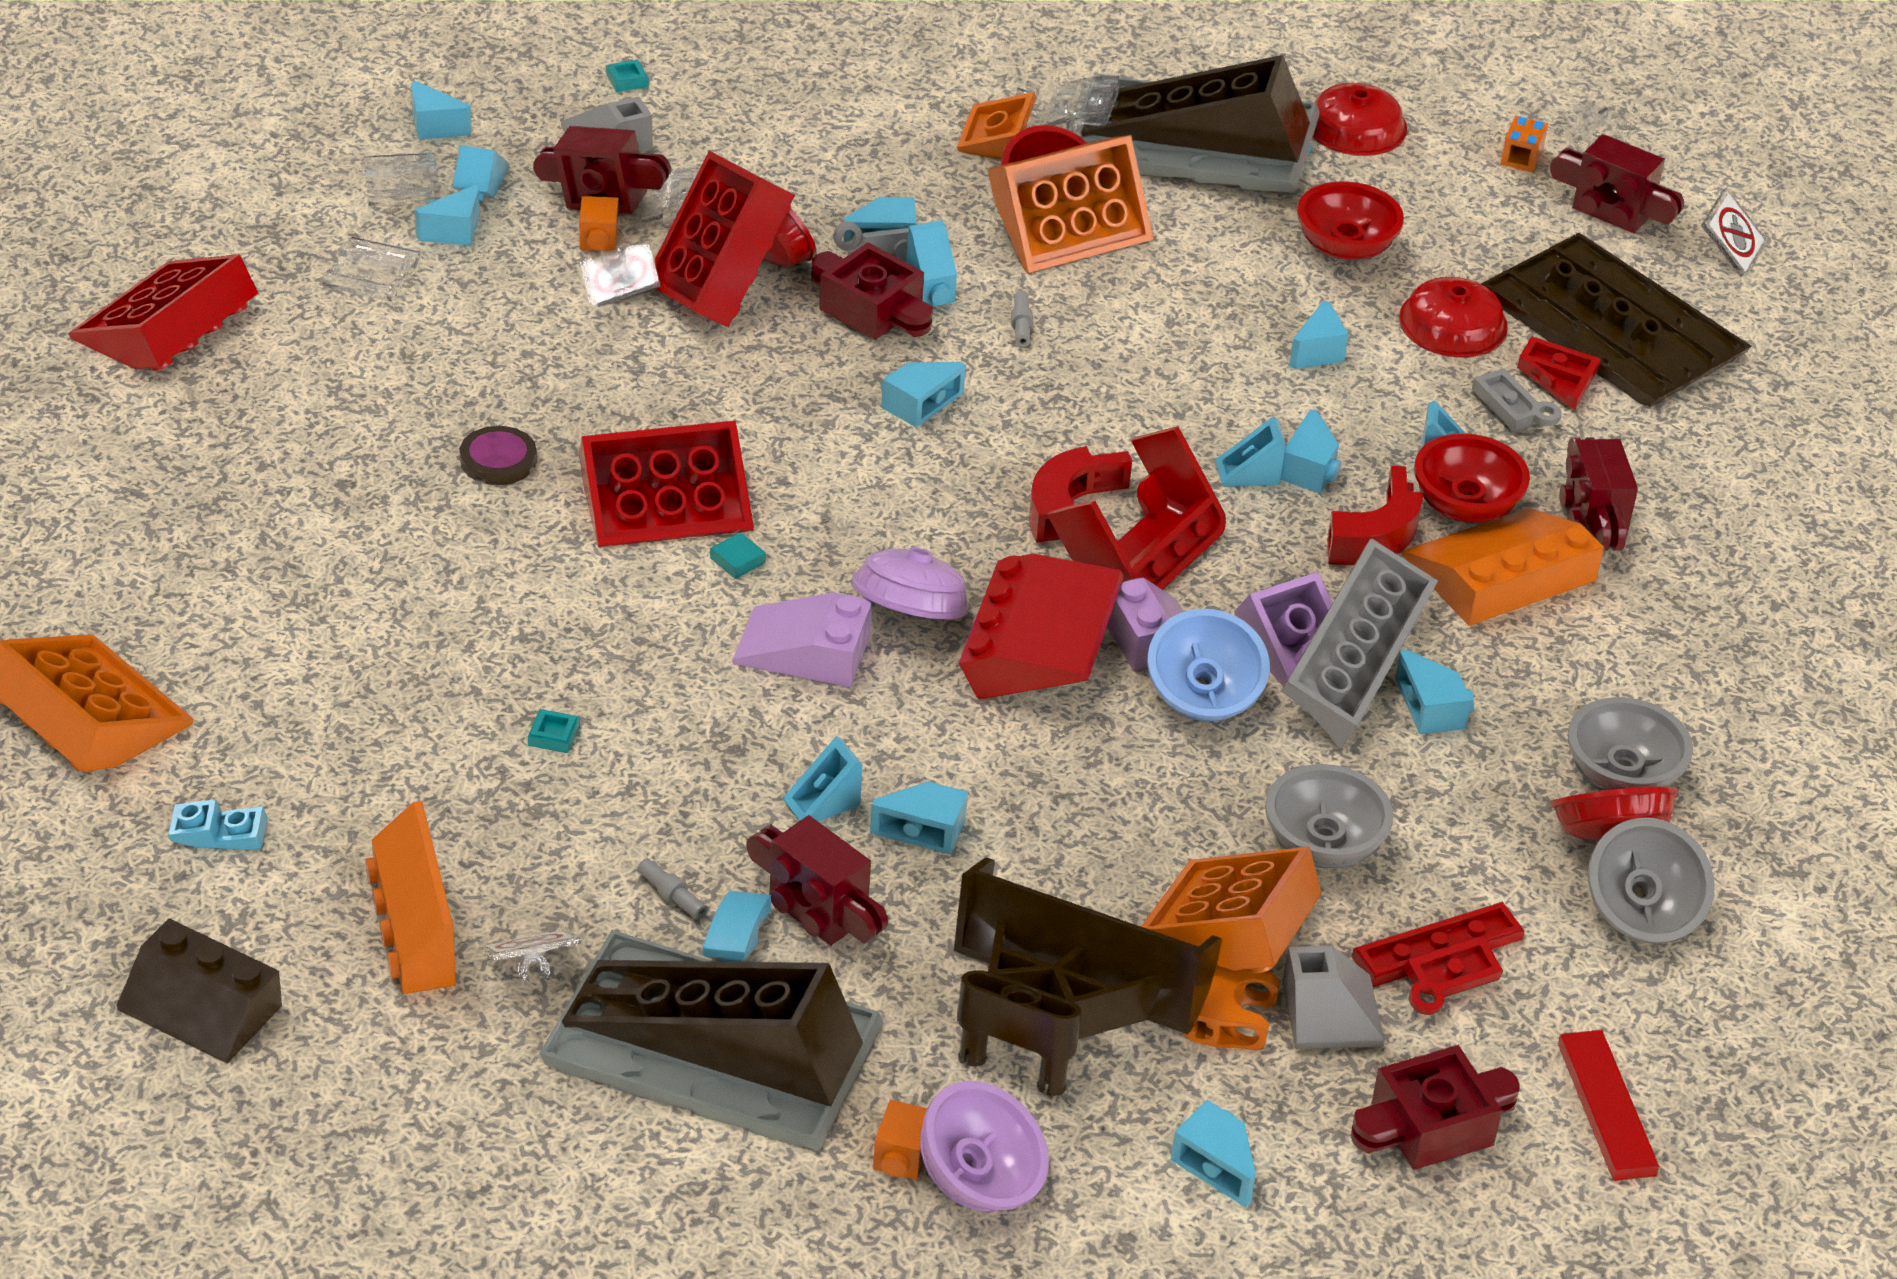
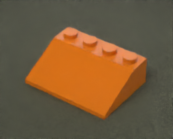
M1131 135L1111 137L987 169L995 205L1026 273L1154 240Z
M1526 508L1494 521L1403 551L1402 556L1409 563L1438 580L1434 590L1470 626L1595 582L1604 546L1580 523L1533 508Z
M93 634L0 640V703L11 709L20 717V721L23 724L34 729L45 739V743L48 746L57 749L70 761L71 766L79 771L93 772L99 769L115 768L193 723L194 719Z
M1310 846L1189 860L1141 927L1196 946H1200L1212 935L1220 937L1222 942L1218 966L1232 971L1249 969L1252 973L1268 971L1277 964L1322 894Z

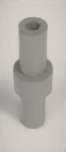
M1018 291L1014 294V309L1011 312V325L1015 330V342L1019 347H1026L1030 344V329L1033 326V312L1029 308V296L1025 291Z
M649 858L639 863L637 871L657 887L658 895L669 904H678L696 920H700L706 915L708 907L688 891V885L674 873L667 874Z

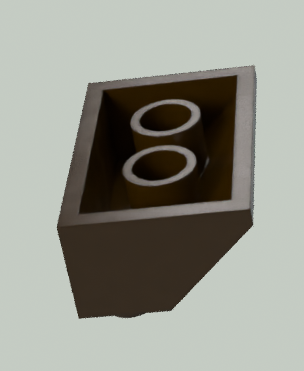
M168 918L141 945L118 1000L117 1010L228 1064L282 1007L279 970Z

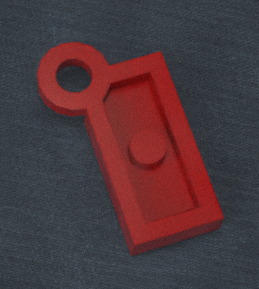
M1483 935L1410 958L1404 966V970L1413 984L1408 998L1410 1005L1415 1011L1424 1015H1433L1439 1012L1444 1004L1445 997L1497 981L1503 973V969ZM1423 992L1432 995L1434 1002L1426 1003L1422 1001L1419 994Z

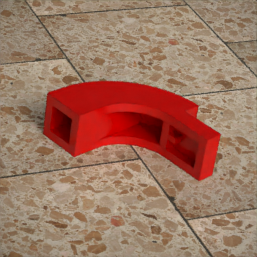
M1083 446L1062 452L1042 465L1033 479L1029 510V525L1035 542L1061 540L1047 516L1052 510L1073 506V501L1083 495L1129 489L1133 461L1129 452L1122 451L1091 456L1088 447Z
M1391 465L1386 490L1387 504L1383 507L1369 512H1331L1327 536L1328 564L1355 565L1371 538L1395 554H1399L1410 545L1418 528L1423 492H1414V484L1407 482L1406 466Z

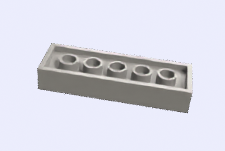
M1372 538L1363 549L1281 690L1282 693L1304 708L1323 727L1339 749L1344 746L1358 727L1438 580Z

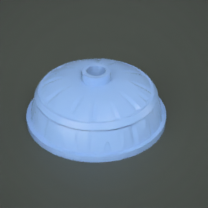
M1215 609L1188 610L1168 619L1154 634L1147 655L1149 676L1161 698L1181 715L1200 721L1227 719L1250 708L1262 695L1270 672L1268 652L1257 632L1237 616ZM1197 679H1206L1209 682V684H1201L1197 681Z

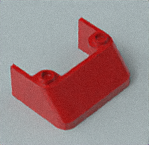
M1179 426L1137 436L1131 440L1148 472V475L1140 481L1137 488V499L1146 516L1118 541L1095 500L1052 510L1047 514L1072 561L1121 570L1124 575L1122 582L1145 578L1163 590L1223 534L1226 527L1224 510Z

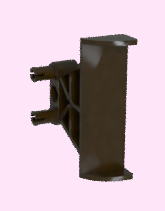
M985 857L962 874L954 951L989 963L988 971H968L961 977L957 1021L962 1027L960 1051L958 1053V1060L962 1064L966 1062L967 1055H969L967 1066L977 1067L984 1065L987 1062L988 1036L1038 1053L1041 1056L1037 1090L1041 1093L1045 1092L1046 1084H1048L1046 1095L1058 1096L1066 1091L1068 1060L1072 1059L1077 1052L1078 1039L1145 1020L1185 1034L1191 1032L1201 1013L1212 984L1222 942L1220 937L1212 935L1200 946L1178 940L993 875L995 860Z

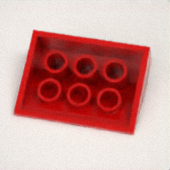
M709 150L651 265L656 283L653 287L692 311L729 328L733 318L740 311L741 302L749 286L757 277L758 268L766 252L773 245L774 236L782 220L790 211L791 202L795 195Z
M240 254L168 261L68 334L71 339L134 369L152 368L153 371H158L171 365L174 361L172 357L179 352L195 347L199 343L197 339L203 334L211 333L223 326L222 320L226 317L245 310L248 307L247 302L259 293Z
M736 420L581 437L579 459L582 479L598 547L754 530Z
M1035 553L1022 556L1012 555L998 560L958 663L977 699L1088 681L1124 578L1122 571Z

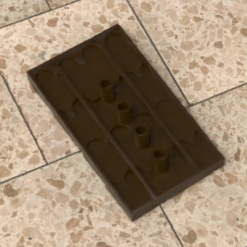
M1580 232L1482 283V285L1496 295L1501 302L1503 311L1516 320H1522L1547 341L1601 358L1596 374L1603 379L1607 378L1632 399L1649 407L1662 402L1672 394L1685 389L1688 385L1733 362L1738 357L1747 353L1752 347Z

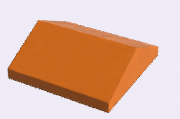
M1031 92L972 105L957 145L958 151L999 159L1012 137L1026 128L1037 98L1035 93Z

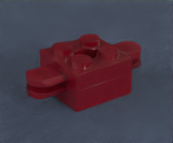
M569 126L554 147H543L533 162V170L541 181L561 183L566 208L581 210L582 196L618 198V213L632 214L647 193V189L660 190L671 174V165L664 155L640 153L635 130Z
M1603 133L1584 153L1566 147L1550 164V173L1553 179L1576 188L1573 209L1634 234L1649 218L1669 225L1684 208V198L1680 192L1660 185L1665 158Z
M869 242L845 258L831 251L818 253L812 258L811 282L820 286L819 310L874 340H877L894 327L913 337L923 336L931 330L933 306L923 301V271Z
M1571 438L1567 448L1566 485H1561L1559 492L1560 505L1562 508H1567L1568 520L1582 524L1604 546L1603 551H1607L1609 546L1613 551H1622L1628 535L1638 486L1621 439Z
M810 815L784 832H781L772 824H768L760 832L747 839L746 848L750 859L770 874L769 894L771 895V903L779 912L787 913L801 923L805 931L811 936H818L832 946L850 933L865 944L887 928L888 916L884 907L869 897L871 860Z
M1459 1045L1380 1067L1377 1072L1371 1106L1357 1109L1354 1113L1351 1129L1352 1142L1358 1149L1368 1154L1398 1145L1413 1170L1494 1146L1501 1114L1512 1111L1516 1107L1520 1089L1519 1080L1513 1072L1504 1067L1478 1074Z

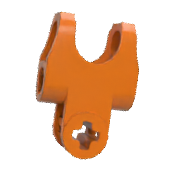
M1217 965L1201 1013L1189 1034L1183 1033L1184 1036L1193 1042L1218 1048H1241L1255 1051L1264 1049L1270 1023L1260 1014L1250 1012L1241 1006L1255 1005L1264 1008L1275 1006L1281 980L1270 971L1252 973L1249 969L1232 971ZM1254 982L1265 985L1269 991H1257L1246 985ZM1235 1026L1252 1029L1257 1035H1243L1237 1031Z

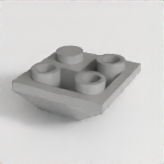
M640 97L607 103L561 121V128L564 132L569 126L635 130L639 152L652 150V114Z
M1333 946L1288 947L1282 984L1295 1048L1384 1047L1385 1039L1370 974Z

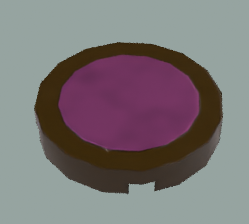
M489 426L473 431L463 439L459 448L461 469L468 477L476 480L477 476L485 479V484L490 485L512 484L523 480L530 474V469L533 466L535 468L537 463V450L534 440L527 433L513 427Z

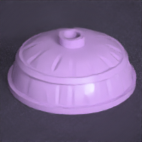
M912 547L909 550L898 548L874 552L865 559V563L859 571L855 572L852 576L851 585L860 595L879 605L902 613L932 619H957L965 616L969 609V603L966 599V583L963 576L949 564L933 557V553L922 548Z
M962 1081L951 1084L941 1090L927 1107L920 1137L921 1154L930 1177L946 1196L964 1207L977 1211L993 1212L1018 1208L1038 1194L1048 1174V1149L1036 1120L1015 1097L988 1083Z

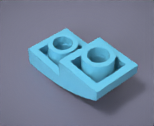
M216 799L175 804L168 836L172 842L200 848L262 849L268 817L263 806L221 811Z
M729 891L719 905L711 922L703 945V956L716 957L719 961L727 962L746 960L759 944L758 927L771 912V895Z

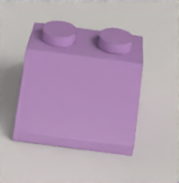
M1145 578L1122 582L1107 624L1108 630L1133 671L1148 669L1147 655L1154 634L1168 619L1184 612L1175 598Z

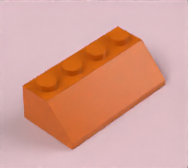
M415 801L372 839L373 857L365 858L369 884L377 883L378 886L377 889H372L376 915L384 914L385 920H380L383 947L392 946L393 952H387L390 978H399L402 994L456 986L453 922L423 802Z

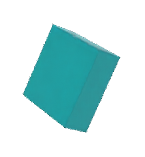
M639 60L606 65V75L616 92L649 87V77Z
M740 532L711 547L710 559L736 579L766 563V552Z
M539 709L528 734V746L569 753L580 726V716Z

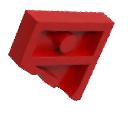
M1531 336L1519 356L1517 368L1569 408L1576 410L1599 369L1601 358Z

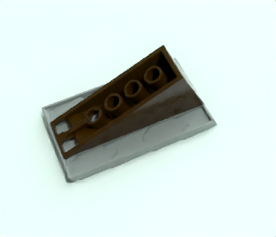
M1284 55L1157 81L1100 75L1077 135L1087 143L1111 137L1131 135L1140 175L1190 178L1193 182L1240 185L1241 189L1296 193L1304 161L1311 144L1310 141L1317 124L1316 121L1319 118V109L1314 102L1301 101Z
M611 930L539 1053L545 1065L553 1066L559 1072L611 1085L615 1090L634 1096L689 1109L695 1115L747 1128L752 1133L820 1151L827 1137L826 1134L829 1133L843 1105V1100L846 1099L859 1073V1068L862 1067L875 1041L874 1038L878 1036L884 1022L879 1011L845 1001L830 963L712 961Z

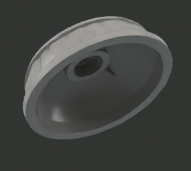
M1612 697L1593 701L1576 712L1568 729V744L1576 767L1591 784L1603 791L1637 787H1670L1687 770L1693 754L1691 736L1680 720L1667 710L1639 699Z
M1314 764L1290 770L1272 784L1266 798V817L1283 849L1310 846L1314 865L1321 868H1343L1365 860L1385 841L1393 823L1392 805L1383 789L1367 776L1355 770L1337 765Z
M1655 818L1631 819L1610 829L1599 840L1591 854L1588 866V884L1591 897L1603 919L1619 933L1639 942L1664 944L1687 936L1706 918L1714 897L1713 871L1701 846L1680 827ZM1633 886H1639L1643 890V898H1639L1634 894Z

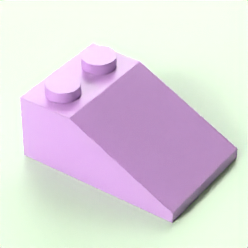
M1315 572L1249 594L1234 611V614L1249 624L1260 636L1268 652L1270 672L1281 686L1284 687L1333 602L1319 572Z
M832 592L755 606L733 657V664L851 687L871 635L873 601Z

